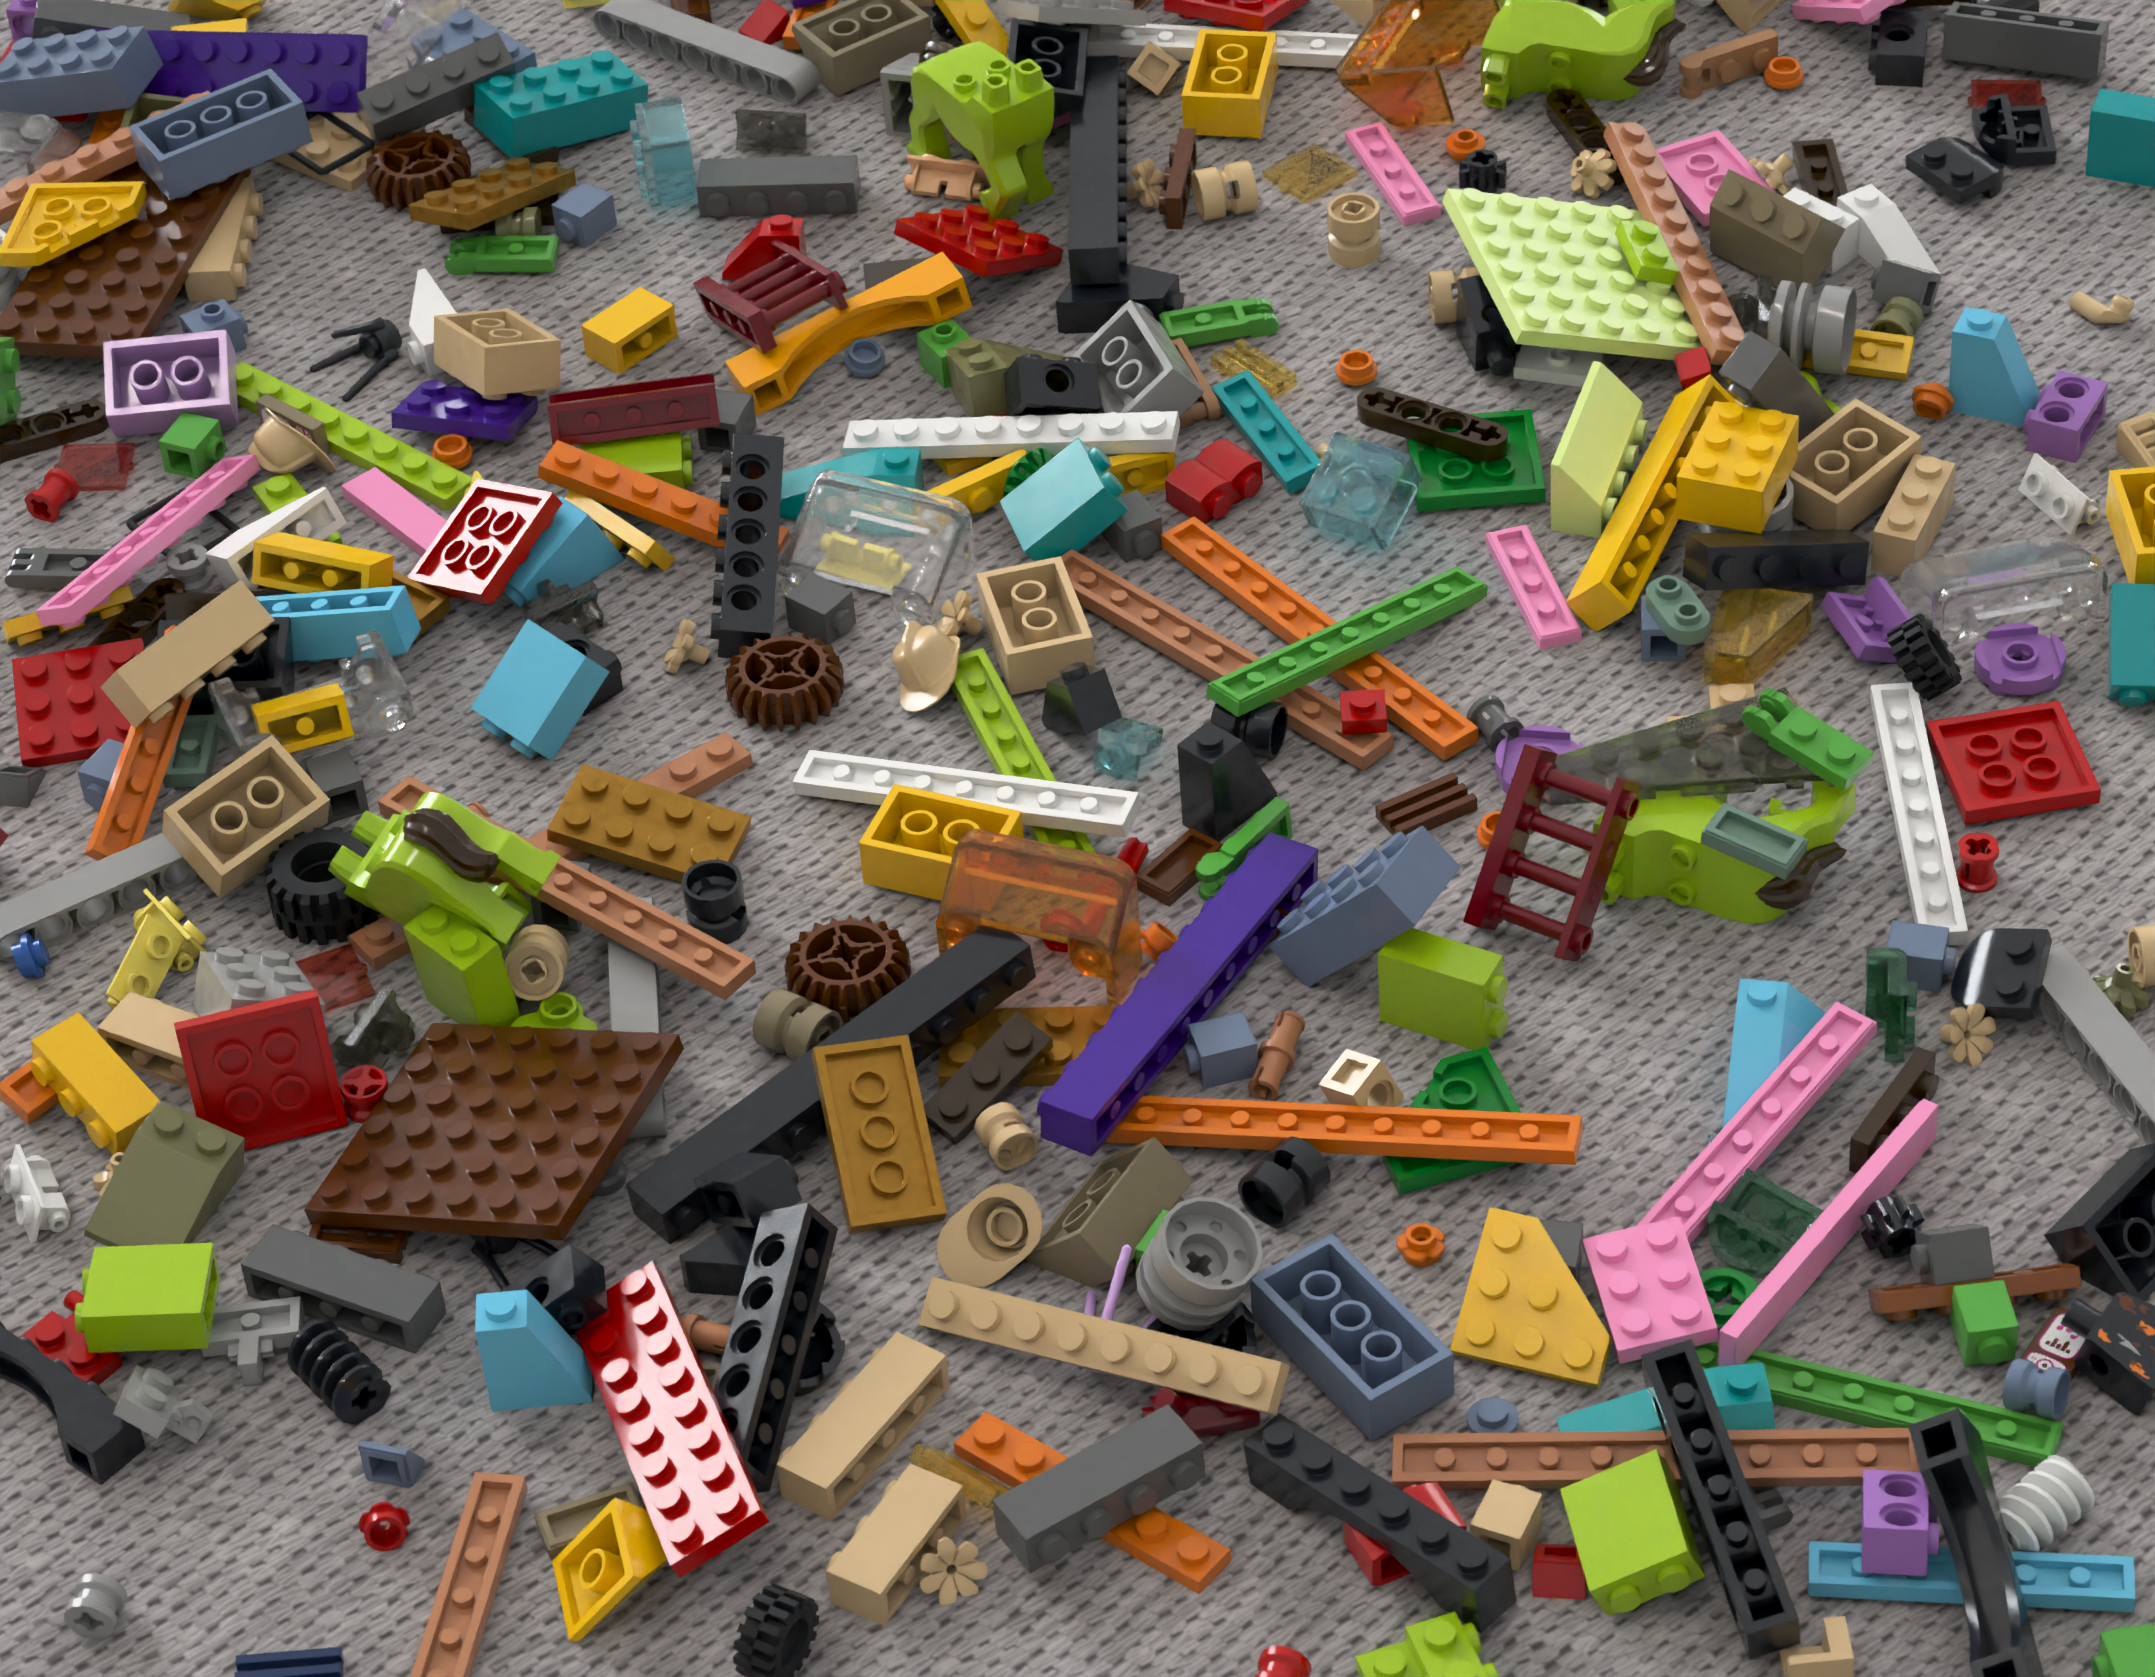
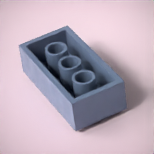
M121 25L111 30L95 31L94 29H89L79 34L64 35L57 33L47 38L39 39L25 37L16 41L11 47L12 50L0 62V115L4 122L131 108L163 63L145 26L128 28L125 25Z
M271 68L129 126L139 166L170 201L186 197L197 189L212 183L222 182L233 174L248 168H256L269 159L284 153H292L301 146L313 142L303 102Z
M1423 825L1406 836L1400 831L1393 835L1379 852L1375 848H1371L1356 861L1352 868L1345 864L1333 873L1326 884L1322 880H1318L1311 885L1300 898L1304 902L1300 910L1298 908L1294 909L1278 924L1277 928L1281 933L1271 944L1270 949L1304 985L1310 987L1414 927L1461 866Z
M1332 1233L1256 1274L1251 1281V1310L1255 1323L1371 1442L1454 1395L1453 1352Z

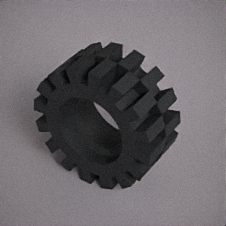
M1917 614L1887 632V641L1892 647L1890 648L1892 655L1898 660L1896 661L1897 665L1903 669L1907 681L1912 682L1913 689L1919 692L1924 700L1931 701L1961 683L1962 676L1959 673V666L1954 662L1956 659L1953 653L1949 652L1948 644L1945 640H1942L1936 627L1933 628L1932 622L1928 618L1926 619L1923 614Z
M772 1583L771 1586L766 1585L763 1587L762 1594L757 1593L754 1596V1606L747 1607L744 1613L747 1617L744 1624L740 1623L737 1630L741 1635L739 1639L734 1641L733 1649L738 1652L733 1656V1664L737 1665L735 1667L736 1672L745 1677H795V1671H800L803 1666V1658H809L812 1649L808 1648L810 1641H815L817 1632L813 1628L819 1624V1616L816 1615L819 1608L818 1604L814 1603L815 1600Z

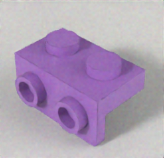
M1874 577L1864 596L1828 591L1820 606L1832 621V626L1842 635L1851 648V653L1866 663L1879 661L1897 664L1896 661L1898 660L1892 655L1890 650L1892 647L1887 641V632L1909 620L1912 616L1883 577Z

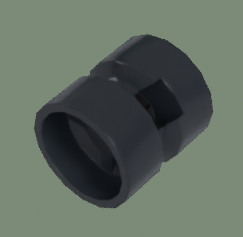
M1273 700L1237 717L1215 703L1210 722L1241 739L1252 756L1276 759L1286 735L1288 710L1285 702Z
M707 860L690 867L682 879L688 925L724 944H730L739 939L746 932L748 926L743 883L739 869L732 863L724 860Z
M1291 1136L1281 1141L1268 1153L1264 1161L1257 1163L1241 1178L1238 1183V1193L1242 1203L1253 1217L1272 1228L1278 1229L1289 1223L1302 1210L1304 1204L1310 1203L1328 1186L1331 1181V1173L1327 1162L1318 1150L1305 1140Z

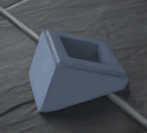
M363 1440L358 1445L365 1477L369 1481L410 1488L414 1486L425 1464L424 1458L408 1449Z

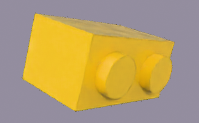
M641 287L581 325L586 357L619 375L678 336L674 305Z
M338 683L250 705L260 743L273 735L288 753L354 736L345 696Z

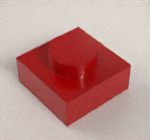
M1362 689L1340 692L1342 735L1387 732L1385 689Z

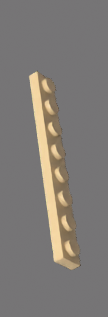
M936 1277L931 1278L918 1322L919 1326L934 1331L1162 1388H1169L1174 1391L1274 1416L1277 1415L1290 1365L1280 1361Z

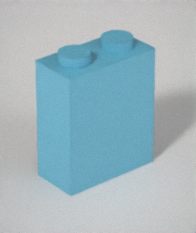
M528 619L470 708L485 718L481 726L501 739H504L507 733L514 738L509 744L531 759L537 752L551 760L565 742L610 671Z

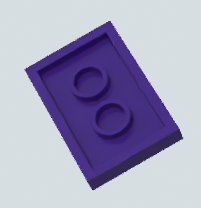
M429 380L421 383L391 412L392 428L510 441L536 414L538 410V396H527L517 392L508 393L507 398L502 400H489L483 398L482 394L466 386H446L443 381Z

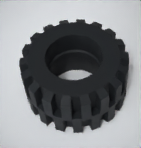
M323 827L314 828L309 833L303 831L295 834L294 839L283 841L279 844L280 850L272 851L269 855V863L265 864L264 879L275 924L279 930H284L287 937L294 939L298 936L300 943L310 944L312 940H317L318 945H328L329 940L337 939L338 943L348 941L347 935L378 920L377 914L380 915L381 913L344 894L347 885L328 870L331 861L342 845L362 858L370 850V846L351 835L352 830L344 832L342 827H332L330 830H323Z

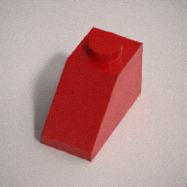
M781 214L772 216L769 219H763L727 255L722 271L723 280H737L775 260L776 256L770 241L776 238L789 246L793 245L799 252L807 256L804 218H792L789 215Z

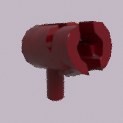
M1162 1388L1156 1395L1149 1396V1407L1141 1408V1417L1143 1418L1168 1404L1198 1438L1217 1436L1226 1431L1236 1432L1258 1427L1261 1422L1260 1412L1172 1391L1169 1388Z

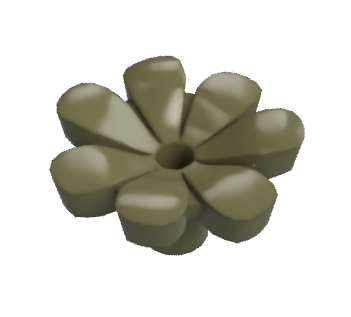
M2123 962L2116 965L2112 976L2097 974L2093 977V981L2112 1004L2118 1007L2122 1015L2134 1017L2136 1007L2140 1009L2149 1007V995L2145 993L2146 988L2140 987V982L2132 981L2135 971L2134 967Z

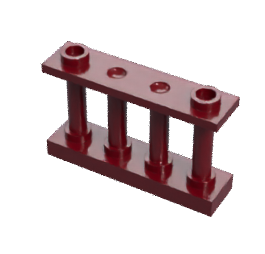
M777 238L770 241L776 259L728 285L724 283L719 284L708 276L693 282L707 316L763 354L777 347L772 332L776 331V325L824 300L840 311L849 308L843 294L847 293V288L837 271L829 270L799 252L793 245L789 246Z
M706 373L549 394L550 404H547L552 445L557 440L569 445H578L720 426L714 374Z
M1524 744L1463 922L1478 928L1496 930L1498 924L1505 920L1559 941L1554 957L1578 962L1581 955H1584L1591 946L1594 935L1591 926L1627 823L1635 817L1639 809L1640 795L1638 792L1641 783L1616 777L1613 789L1557 770L1555 761L1558 753ZM1552 787L1606 807L1597 834L1543 815L1539 807L1545 790ZM1537 832L1589 851L1590 855L1582 878H1577L1526 859L1524 850L1529 835ZM1521 876L1574 896L1575 898L1566 923L1511 903L1508 896L1514 879Z

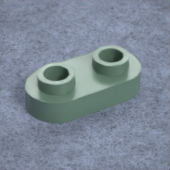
M1666 575L1654 579L1647 585L1646 608L1671 641L1681 645H1695L1708 638L1710 634V613L1684 580Z

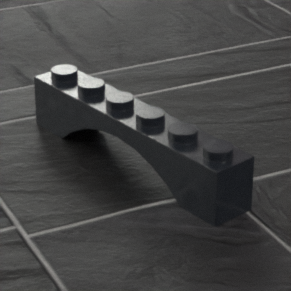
M0 1321V1379L9 1381L30 1392L48 1408L57 1421L58 1433L67 1463L99 1485H103L146 1449L141 1429L113 1414L117 1403L108 1398L96 1383L92 1381L84 1382L75 1376L63 1361L57 1358L51 1360L39 1352L36 1345L25 1336L18 1338L6 1330Z
M1959 1408L1909 1425L1919 1469L1943 1527L1960 1582L1969 1628V1664L1972 1676L2044 1677L1980 1432Z
M1278 1413L1243 1443L1250 1484L1286 1509L1304 1508L1317 1510L1336 1517L1360 1530L1398 1560L1421 1583L1443 1610L1448 1613L1456 1612L1460 1621L1465 1624L1472 1623L1480 1634L1517 1602L1511 1559L1282 1414Z

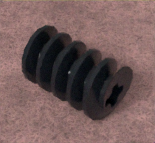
M320 1318L311 1321L294 1337L288 1350L287 1361L290 1369L343 1423L352 1425L361 1423L384 1407L389 1398L391 1386L386 1380H383L382 1370L374 1363H371V1359L363 1352H360V1348L352 1341H349V1337L343 1331L338 1330V1326L332 1320Z

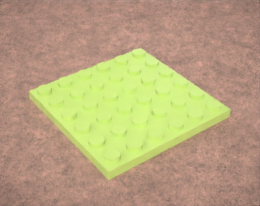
M1447 188L1442 203L1516 344L1674 360L1675 354L1703 347L1675 286L1635 279L1617 240L1615 231L1620 220L1633 222L1643 220L1639 210H1630L1619 205L1611 207L1596 206L1584 201H1576L1574 203L1555 201L1549 197H1539L1537 199L1519 197L1509 192L1493 194L1484 193L1473 188H1465L1464 190Z

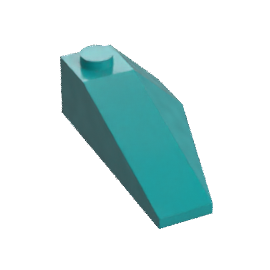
M902 447L877 448L782 473L780 518L792 521L803 519L823 523V528L836 531L838 527L858 531L860 537L874 540H914L917 528L914 497L924 491L921 450Z
M1763 1362L1711 1367L1704 1370L1726 1430L1775 1429L1773 1403ZM1647 1388L1557 1417L1559 1432L1663 1431Z

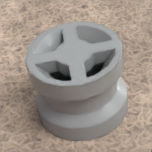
M195 543L176 546L167 553L165 558L167 568L171 573L170 578L181 581L185 592H202L213 581L212 571L208 567L209 560L205 555L207 550L202 545Z
M97 1573L85 1574L77 1581L74 1588V1597L76 1599L68 1604L64 1613V1621L71 1630L81 1636L105 1639L112 1635L117 1625L116 1613L120 1612L127 1600V1592L123 1585L109 1576Z

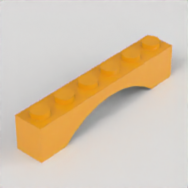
M940 252L846 300L849 308L840 311L832 307L774 336L777 347L764 354L753 347L725 361L736 392L753 395L755 416L768 412L790 401L802 383L814 370L835 354L849 347L853 341L860 338H869L895 329L934 326L972 308L973 306L963 276L946 255Z

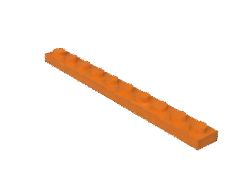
M1195 516L1161 534L1162 549L1291 645L1337 623ZM1376 651L1329 673L1351 691L1385 689L1387 718L1444 761L1479 741V728Z
M1143 1095L1105 1142L1140 1144L1155 1137L1162 1145L1273 1150L1285 1138L1293 1136L1310 1143L1320 1153L1576 1165L1584 1129L1582 1115Z

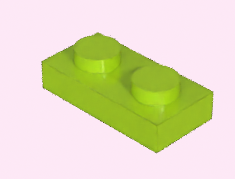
M1620 220L1615 235L1635 279L1674 285L1679 270L1658 225L1645 220H1638L1636 222Z

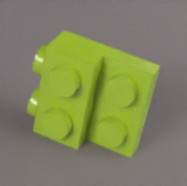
M1456 1612L1406 1626L1405 1641L1355 1656L1356 1669L1360 1677H1499L1492 1662L1482 1665L1477 1656L1481 1654V1644L1472 1623L1462 1625Z

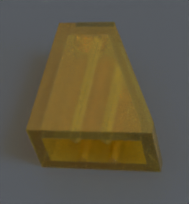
M1768 588L1723 590L1705 648L1704 683L1717 685L1754 684L1810 633L1812 627L1813 594Z

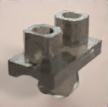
M738 109L735 112L737 122L736 150L804 154L806 152V113Z
M1759 274L1757 279V295L1755 297L1743 292L1727 297L1741 327L1747 326V333L1750 330L1766 340L1769 313L1777 292L1776 290H1771L1770 276Z
M549 579L542 580L537 583L538 597L529 600L528 603L531 609L524 613L526 621L529 619L546 631L560 621L565 625L574 622L585 635L603 627L604 616L597 604L598 588L592 580L573 589L567 583L556 588Z
M393 988L381 989L372 1003L360 1004L353 1014L355 1028L351 1034L339 1035L331 1047L341 1066L357 1067L372 1065L383 1069L394 1051L404 1052L412 1046L415 1041V1033L411 1028L413 1021L408 1014L399 1008L396 1001L397 994Z

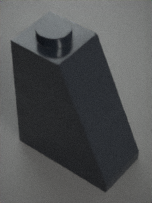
M1128 264V267H1120V283L1071 285L1070 282L1056 300L1058 332L1063 334L1096 333L1115 315L1117 309L1129 300L1147 306L1154 314L1155 320L1159 322V315L1162 312L1183 308L1184 295L1180 292L1179 275Z
M1211 722L1205 723L1177 745L1182 825L1185 827L1193 828L1220 842L1277 797V791L1244 742Z

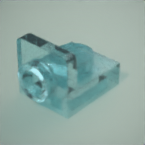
M1126 717L1099 728L1094 770L1129 782L1135 780L1138 776L1140 757L1144 753L1161 746L1163 728Z

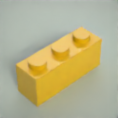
M277 532L254 542L252 584L295 593L392 586L394 555Z
M77 1012L31 1040L33 1060L30 1062L31 1071L42 1086L49 1085L58 1094L59 1102L69 1116H77L86 1125L87 1132L97 1147L101 1149L106 1147L112 1155L118 1152H125L135 1132L159 1102V1099L86 1019Z

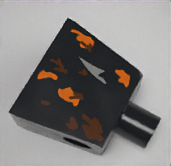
M2118 1292L2104 1312L2101 1313L2076 1298L2060 1323L2085 1339L2074 1360L2076 1369L2125 1409L2139 1416L2155 1393V1306L2125 1292Z

